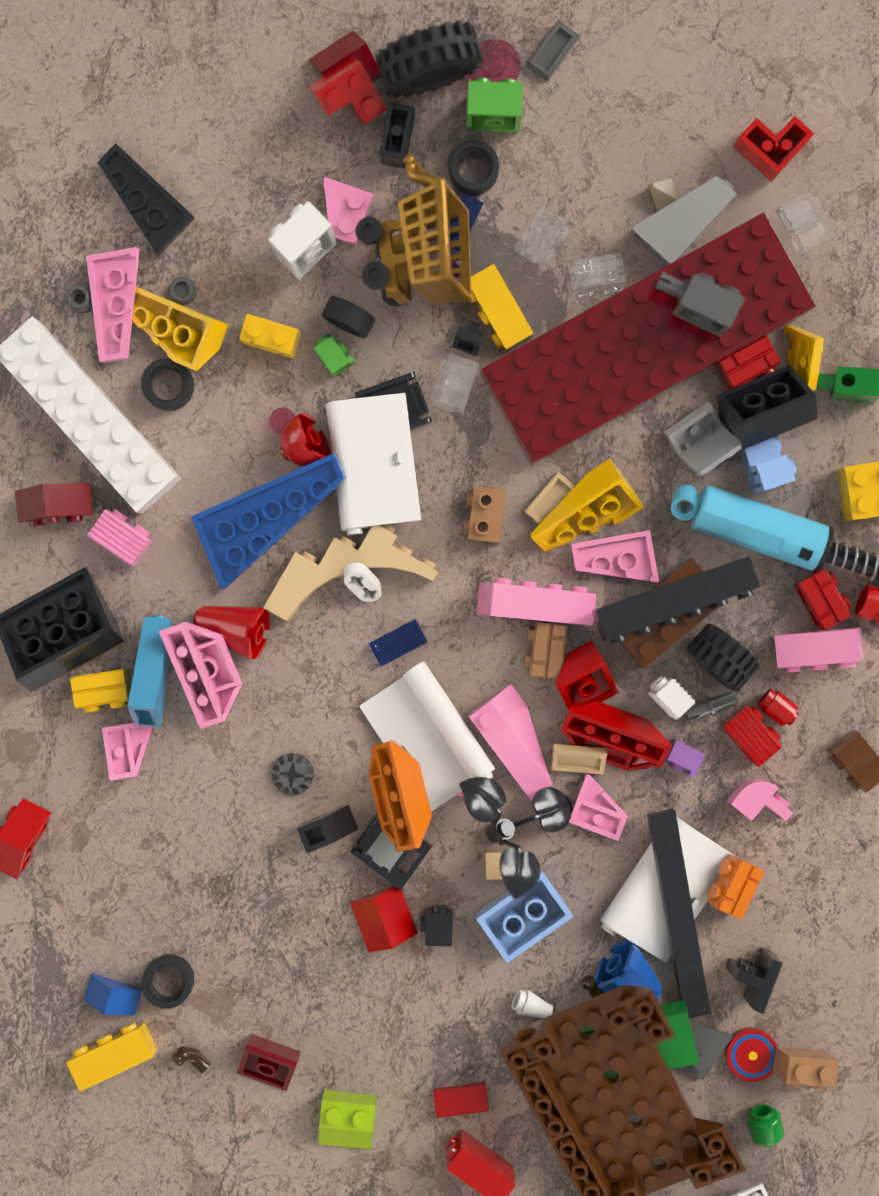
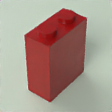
M463 1129L460 1130L457 1136L453 1134L449 1138L445 1146L447 1149L445 1155L446 1170L483 1196H509L516 1186L512 1164Z

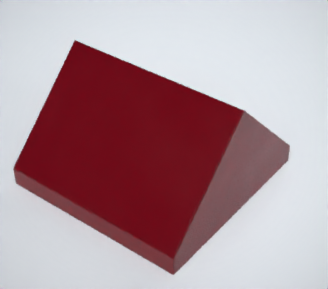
M351 31L309 59L320 78L351 58H355L362 63L372 83L380 78L377 63L367 43L354 31Z
M251 1034L237 1074L287 1091L301 1051Z

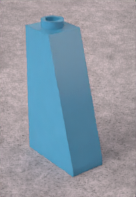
M161 615L144 617L127 706L136 726L162 728L170 657L159 631L173 625L171 619Z

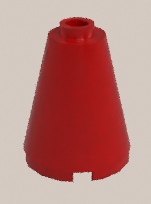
M202 606L200 610H196L193 624L222 634L229 649L247 659H257L267 642L263 635L265 630H270L271 616L270 611L263 607Z

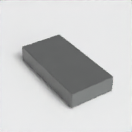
M558 20L527 62V67L546 81H549L577 43L580 35Z

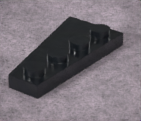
M116 143L98 161L99 166L159 257L195 219L194 216Z

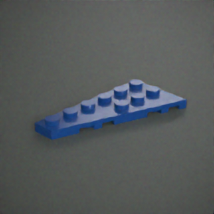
M333 453L191 516L221 590L229 587L347 479L337 454Z

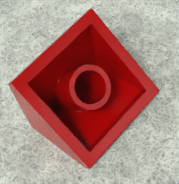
M395 885L350 902L368 952L393 949L418 934L403 891Z

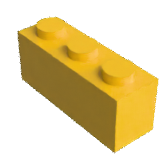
M492 264L471 276L472 300L470 303L476 302L480 309L477 312L480 321L484 327L489 325L493 334L490 337L497 349L502 348L504 353H507L530 340L534 333L496 266Z
M131 1022L120 1029L121 1032L114 1036L108 1033L96 1040L97 1044L90 1047L85 1044L72 1051L73 1055L66 1063L80 1092L154 1057L157 1047L145 1022L137 1025L135 1022Z

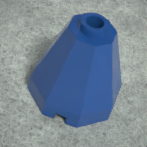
M628 939L613 945L609 950L613 953L608 960L604 956L598 964L593 979L598 984L597 986L604 992L622 985L647 987L652 989L658 1001L662 994V985L637 946Z

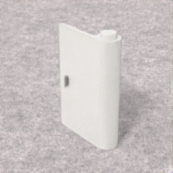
M405 393L326 403L331 453L337 454L347 478L336 488L341 531H347V536L363 534V529L370 526L420 521L421 513Z
M425 661L408 670L402 678L359 706L383 743L394 740L419 762L431 812L462 792L459 786L460 782L474 777L490 779L494 777L491 773L495 769Z
M677 817L695 920L708 901L709 888L712 884L716 883L720 875L719 867L722 861L727 859L729 854L732 853ZM651 842L600 920L604 923L602 928L609 934L615 936L618 933L662 961L667 962L672 953Z

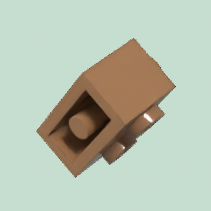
M474 486L473 492L468 491L466 507L471 508L470 518H465L463 534H468L467 540L500 543L506 489Z
M776 1047L772 1074L782 1080L787 1087L800 1088V1085H808L816 1090H824L825 1087H836L839 1060L824 1050Z

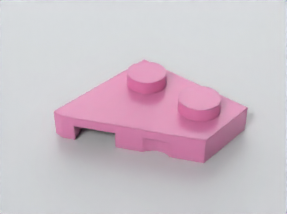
M324 177L328 222L332 225L335 239L356 246L358 238L355 234V229L358 222L367 216L373 194Z
M134 722L102 727L110 781L137 776L153 727L136 726Z
M586 773L575 800L569 823L619 841L628 816L591 775Z

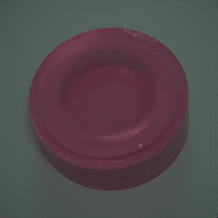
M281 407L275 409L269 419L271 428L281 435L283 426L295 417V414L288 408Z

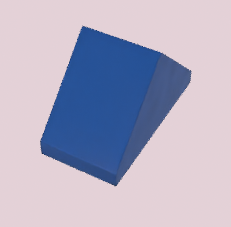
M92 973L84 1000L103 1015H135L142 994V988Z

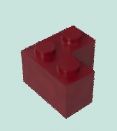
M90 483L40 484L15 491L18 523L29 522V527L59 523V518H66L67 523L82 522L83 516L93 515Z

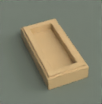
M557 472L523 513L539 525L575 485L560 472Z
M553 744L551 770L604 775L607 748Z

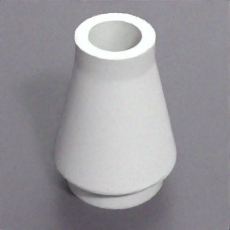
M519 989L514 995L512 1010L516 1011L517 1015L543 1019L552 1015L553 1005L545 1002L528 989L524 991Z

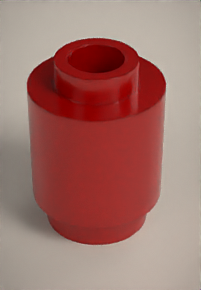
M768 689L758 702V705L762 707L761 711L782 727L786 724L792 725L799 716V712H797L799 706L779 690Z

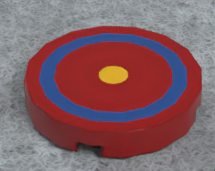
M754 1027L743 1028L732 1035L733 1038L727 1045V1049H725L726 1062L733 1074L743 1081L754 1083L763 1081L771 1076L775 1048L778 1046L769 1033Z

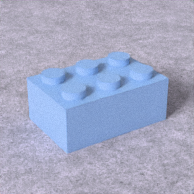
M541 867L540 877L536 885L520 898L513 899L507 890L475 913L476 920L506 963H509L573 918L571 910Z

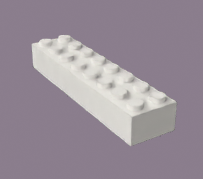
M32 316L0 345V361L137 513L143 514L181 480L180 476L36 318Z

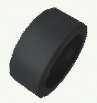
M478 140L466 141L458 145L449 161V174L453 185L462 193L468 195H481L489 191L496 183L499 174V158L495 150L487 143ZM476 152L487 158L490 171L488 176L479 183L466 182L459 173V162L463 156Z
M337 296L329 298L321 314L331 324L360 338H367L375 322V318L370 313Z
M159 359L152 362L144 370L141 378V389L145 398L153 406L164 411H175L184 407L190 401L194 392V380L190 371L185 366L171 359ZM164 369L178 372L183 380L181 394L172 400L158 398L152 389V381L155 375Z
M174 954L155 958L145 969L142 976L143 994L152 1005L161 1009H172L181 1005L188 998L194 986V972L191 965L184 958ZM163 966L175 967L183 976L184 985L182 990L172 997L160 995L153 986L154 973Z

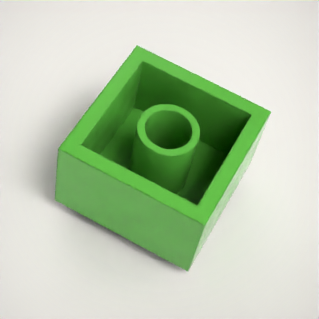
M476 78L474 81H468L466 130L519 132L522 117L523 83H517L514 79L490 82L487 78Z

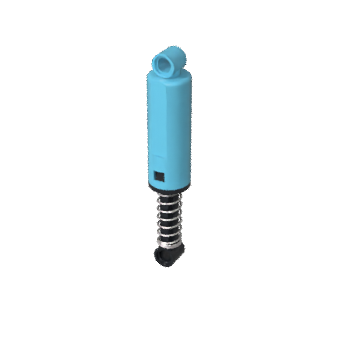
M686 484L678 486L673 491L671 512L679 520L686 521L691 519L690 527L693 531L813 572H819L824 563L828 562L830 567L833 564L840 566V571L846 568L850 570V574L853 572L860 573V578L866 575L870 577V581L874 580V578L879 580V556L877 552L868 554L867 549L859 551L856 545L848 547L846 542L839 544L836 538H834V528L711 485L705 486L700 495L695 487ZM680 501H689L690 504H682Z

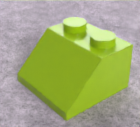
M324 1090L319 1123V1145L371 1150L377 1095Z

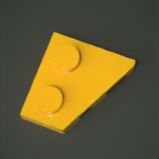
M793 325L784 326V335H790L792 349L786 351L789 365L812 391H816L824 338Z

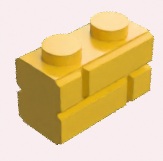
M247 314L239 340L244 345L277 355L281 353L284 357L294 359L301 333L299 329Z
M128 668L70 678L75 709L83 708L84 713L99 711V705L109 704L110 709L125 707L126 701H129L131 685Z

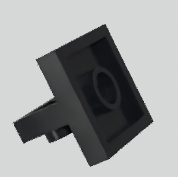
M761 947L755 966H753V962L738 957V960L729 958L726 969L736 981L747 984L743 995L744 999L754 1011L764 1014L783 963L772 951Z

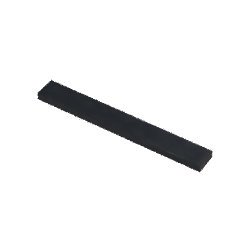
M672 808L647 814L680 1001L685 1000L690 1019L710 1014L676 811Z

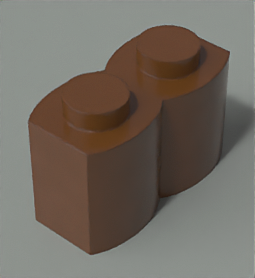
M852 730L828 749L832 754L829 759L838 770L843 768L847 772L849 777L846 780L856 791L861 789L867 793L879 783V756L858 731Z

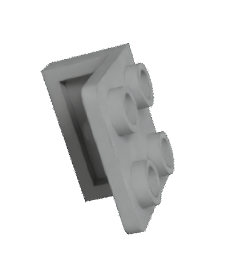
M706 402L664 431L675 455L699 476L710 472L715 466L732 457L742 448L741 441L722 426L713 406L709 402Z

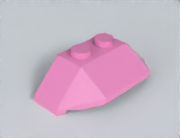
M187 622L160 630L161 638L200 729L225 721L243 683L223 635Z

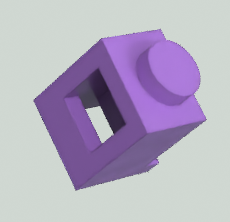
M672 738L671 749L666 757L670 761L668 766L680 772H683L685 768L687 769L685 774L695 778L706 754Z

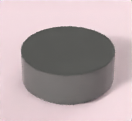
M181 276L175 278L170 283L169 294L176 303L186 305L195 299L197 289L191 279Z

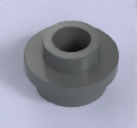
M83 285L73 286L66 295L68 306L76 312H85L92 306L90 290ZM84 295V302L78 304L76 302L77 297Z

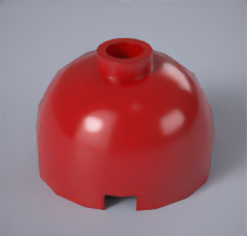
M302 412L293 417L283 426L280 435V452L282 456L299 467H304L330 455L329 443L322 429L317 433L313 426L316 421L308 414Z

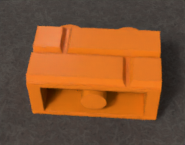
M729 854L728 858L723 860L719 867L720 875L716 883L712 884L709 888L707 902L716 909L742 920L765 871L748 861Z

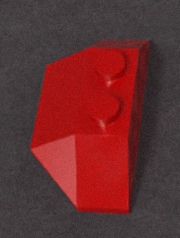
M599 701L570 707L560 729L571 745L607 748L606 763L626 771L662 767L672 745L648 719Z

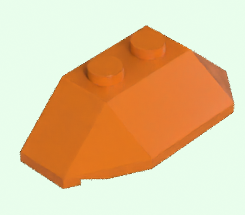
M394 740L372 746L369 780L381 828L388 839L395 845L394 848L397 852L419 848L432 817L420 764Z

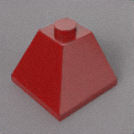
M592 641L568 653L555 683L568 710L574 706L597 701L603 702L619 693L604 659Z

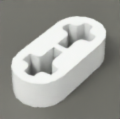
M351 563L344 567V583L360 600L372 602L381 597V583L362 563Z

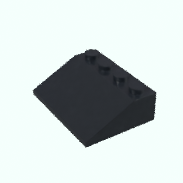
M87 567L80 569L0 613V638L15 679L30 692L39 689L124 642L118 624Z

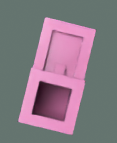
M750 779L741 783L726 800L751 821L765 805L785 821L793 814L787 808L789 803L778 794L773 797L779 787L763 779Z

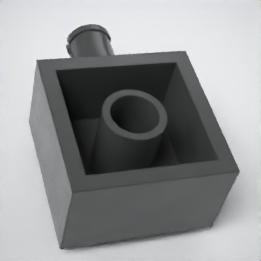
M663 272L655 287L677 297L678 302L672 315L718 337H722L731 328L745 297L739 295L740 292L737 289L727 285L724 287L714 283L715 280L712 277L702 273L699 275L694 274L689 281L684 283Z

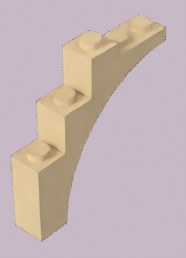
M388 524L372 526L359 550L354 549L356 546L355 542L342 536L341 540L334 538L319 565L315 563L318 558L306 551H303L302 554L295 552L264 608L280 618L290 621L299 606L314 591L334 578L342 576L344 567L351 563H362L368 569H399L418 574L431 581L435 580L439 572L434 570L436 564L422 557L421 561L413 558L411 556L413 551L401 544L397 548L393 545L398 538L397 535L393 534L396 530Z

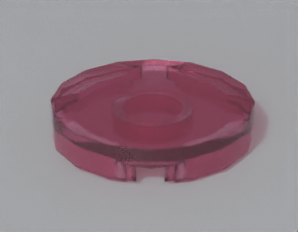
M492 39L485 40L479 44L484 63H482L481 68L475 69V73L469 74L471 81H474L476 78H487L490 82H501L503 79L518 80L520 58L512 45L503 40Z

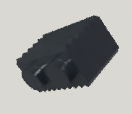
M392 102L388 104L379 151L381 164L398 168L406 167L403 159L409 151L415 120L414 107Z

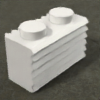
M660 675L649 685L651 690L648 694L668 716L676 720L695 703V699L691 698V695L683 690L684 687H681L680 683L676 682V679Z

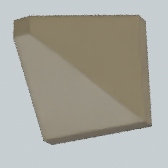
M671 178L651 183L646 189L656 212L680 198Z

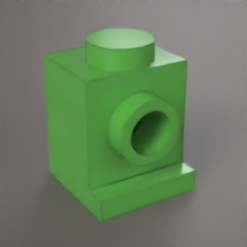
M328 333L317 340L316 343L318 345L314 349L333 378L355 364L352 355L346 358L345 355L349 352L340 339L335 342Z

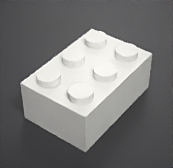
M309 201L304 206L300 204L290 213L291 218L284 225L282 223L278 224L271 231V237L268 239L276 257L298 280L337 245L332 225Z

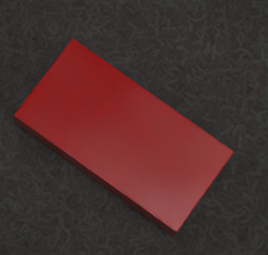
M486 1082L433 1089L436 1118L489 1111Z

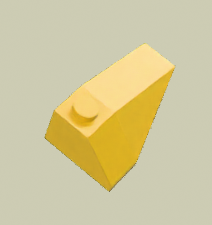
M136 286L132 322L139 328H142L151 337V340L167 353V356L172 361L198 371L220 350L229 324Z
M609 458L588 472L530 536L546 552L574 541L577 535L587 531L590 534L598 532V527L611 522L613 525L619 524L643 509L644 505L624 475Z

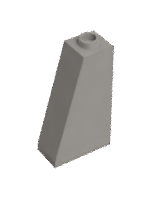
M716 176L636 224L629 236L663 267H666L683 255L729 205L737 193L734 192V187L726 179L721 180Z

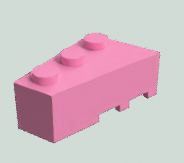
M860 627L774 636L777 668H784L785 672L801 671V666H812V670L828 669V664L839 663V668L856 667V662H860L863 659Z

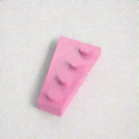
M133 247L86 256L99 362L107 363L128 359L139 248Z

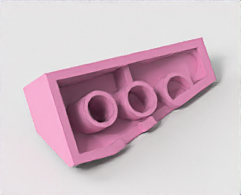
M509 684L468 714V716L529 799L532 800L538 790L550 787L552 783L528 707L512 684Z

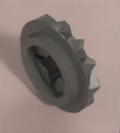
M284 754L273 765L271 771L272 782L279 792L289 796L302 794L312 784L314 778L313 766L301 754ZM292 763H294L295 772L304 776L296 777L292 785H290L289 777L281 774V772L290 771Z

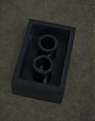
M790 365L717 395L720 420L741 441L743 449L817 419L816 394Z

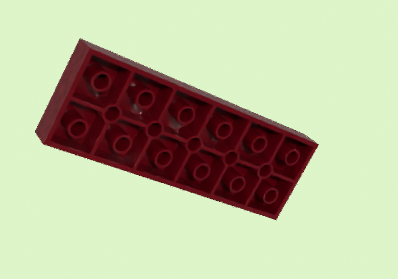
M763 212L481 368L480 374L532 466L711 367L719 360L760 337L767 336L803 316L816 307ZM665 272L684 283L689 281L694 274L699 275L702 273L712 277L715 280L714 283L724 287L727 285L737 289L740 292L739 295L745 297L731 328L722 337H718L672 315L678 302L677 297L655 288L662 273Z

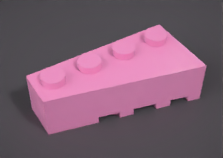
M495 578V583L479 582L476 614L593 626L594 616L592 610H595L596 594L587 593V587L572 586V591L562 590L563 585L547 583L546 588H537V582L521 581V586L511 585V579Z

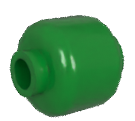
M761 1104L755 1106L749 1112L747 1126L750 1138L755 1144L773 1147L783 1139L784 1128L781 1114L777 1109Z

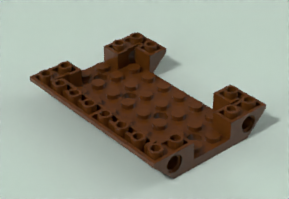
M632 985L617 987L526 1025L500 1050L504 1061L580 1196H646L689 1178L697 1190L746 1171V1167L724 1125L694 1116L663 1058L657 1044L675 1037V1033L651 988ZM590 1026L595 1031L592 1034L586 1035L580 1032V1028ZM613 1070L618 1073V1076L609 1079L604 1076V1073ZM632 1114H637L642 1119L638 1122H632L628 1120V1117ZM660 1157L665 1162L661 1165H655L651 1160Z

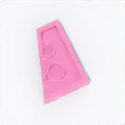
M650 530L570 544L575 571L659 583Z

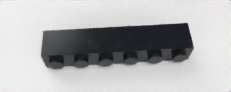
M750 556L592 610V614L602 641L610 640L611 644L626 640L625 634L633 631L636 632V635H641L652 631L651 625L661 622L663 627L678 622L676 616L686 613L689 618L703 613L702 607L712 605L713 609L729 604L728 598L737 596L738 600L750 597L754 595L753 590L759 588L760 584Z

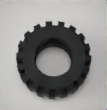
M707 623L686 648L689 655L704 670L733 691L739 692L760 667L756 658L744 646L713 624Z

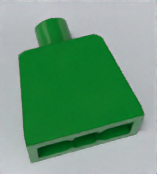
M837 366L835 374L819 373L817 389L832 390L831 398L874 404L879 397V369ZM842 381H848L851 387H845Z

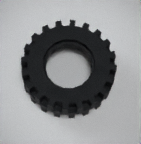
M448 21L438 26L435 24L429 25L427 29L414 30L408 36L402 35L398 37L399 40L396 42H389L386 44L387 48L380 49L378 51L379 54L375 55L385 93L389 97L393 95L394 98L402 95L404 97H409L412 94L421 95L426 91L438 90L439 87L452 85V82L463 80L466 75L475 73V69L481 68L482 63H484L474 25H471L468 21L465 23L456 21L453 24Z

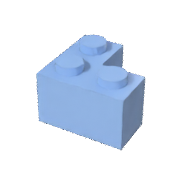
M777 436L749 448H741L739 450L754 494L796 480L794 476L797 474L796 466L792 459L789 460L787 455H780L782 446Z

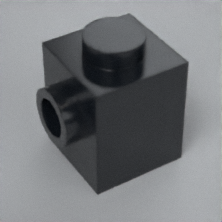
M432 905V908H426V916H421L420 932H425V946L452 947L453 909H447V905Z

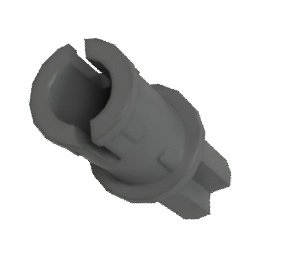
M734 691L711 699L707 696L705 700L693 704L686 711L687 718L691 723L710 715L714 717L716 712L737 705L738 698Z

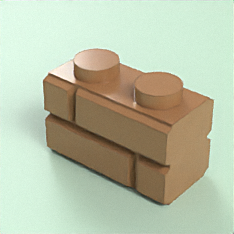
M534 622V627L529 626L527 642L532 643L531 653H526L524 660V669H528V675L558 678L563 667L568 626Z

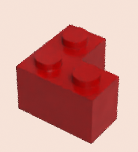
M351 58L308 86L319 107L328 116L349 104L355 117L365 125L387 111L362 63L355 58Z
M794 116L775 135L756 117L738 137L733 148L772 182L815 133Z
M24 798L17 807L13 805L5 818L7 820L3 826L0 825L1 872L15 879L19 878L31 860L34 846L48 827L52 812Z

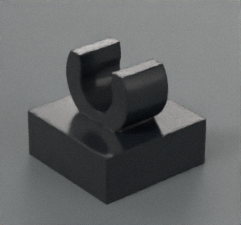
M470 320L467 329L459 326L452 347L477 357L484 335L478 333L480 324Z

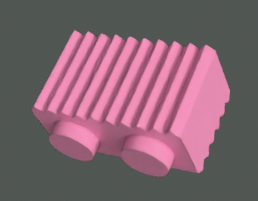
M105 509L87 536L128 565L135 567L153 542L148 537L150 532L138 524L135 527L131 526L126 522L128 517L117 509H114L113 512Z

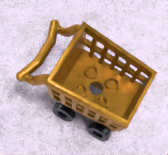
M407 154L403 160L407 167L408 178L415 183L422 184L424 189L398 201L400 221L390 219L380 223L376 218L369 216L358 222L355 229L357 238L365 245L376 244V255L381 260V262L372 261L363 268L362 280L370 289L379 290L382 288L383 300L392 307H399L404 303L412 301L410 283L431 304L470 302L472 297L469 210L444 179L427 174L414 156ZM459 218V226L448 229V222ZM437 226V230L426 232L427 229ZM395 231H400V232H402L401 234L392 236V234H393ZM459 233V240L449 242V235ZM438 239V245L430 247L429 241ZM460 246V254L450 256V249ZM439 252V258L430 259V254ZM460 260V268L451 269V262ZM440 267V271L434 272L433 268ZM460 274V282H458L452 275Z

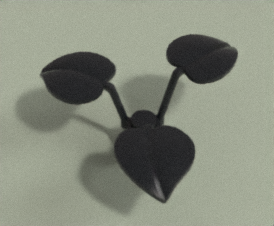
M486 777L466 779L460 782L459 786L463 792L468 812L479 822H491L486 828V836L492 843L511 847L502 852L499 865L508 892L513 899H518L538 882L540 864L532 852H522L520 845L507 840L513 837L516 827L539 819L541 828L545 832L552 833L562 830L571 819L572 802L568 796L556 788H542L535 793L532 801L533 809L537 814L513 823L506 818L500 819L502 811L499 808L505 804L506 795L498 782Z

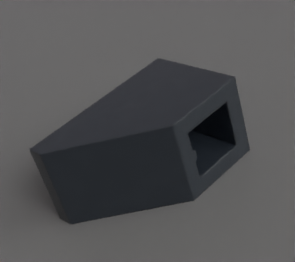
M349 804L303 822L297 827L306 853L330 845L359 829Z

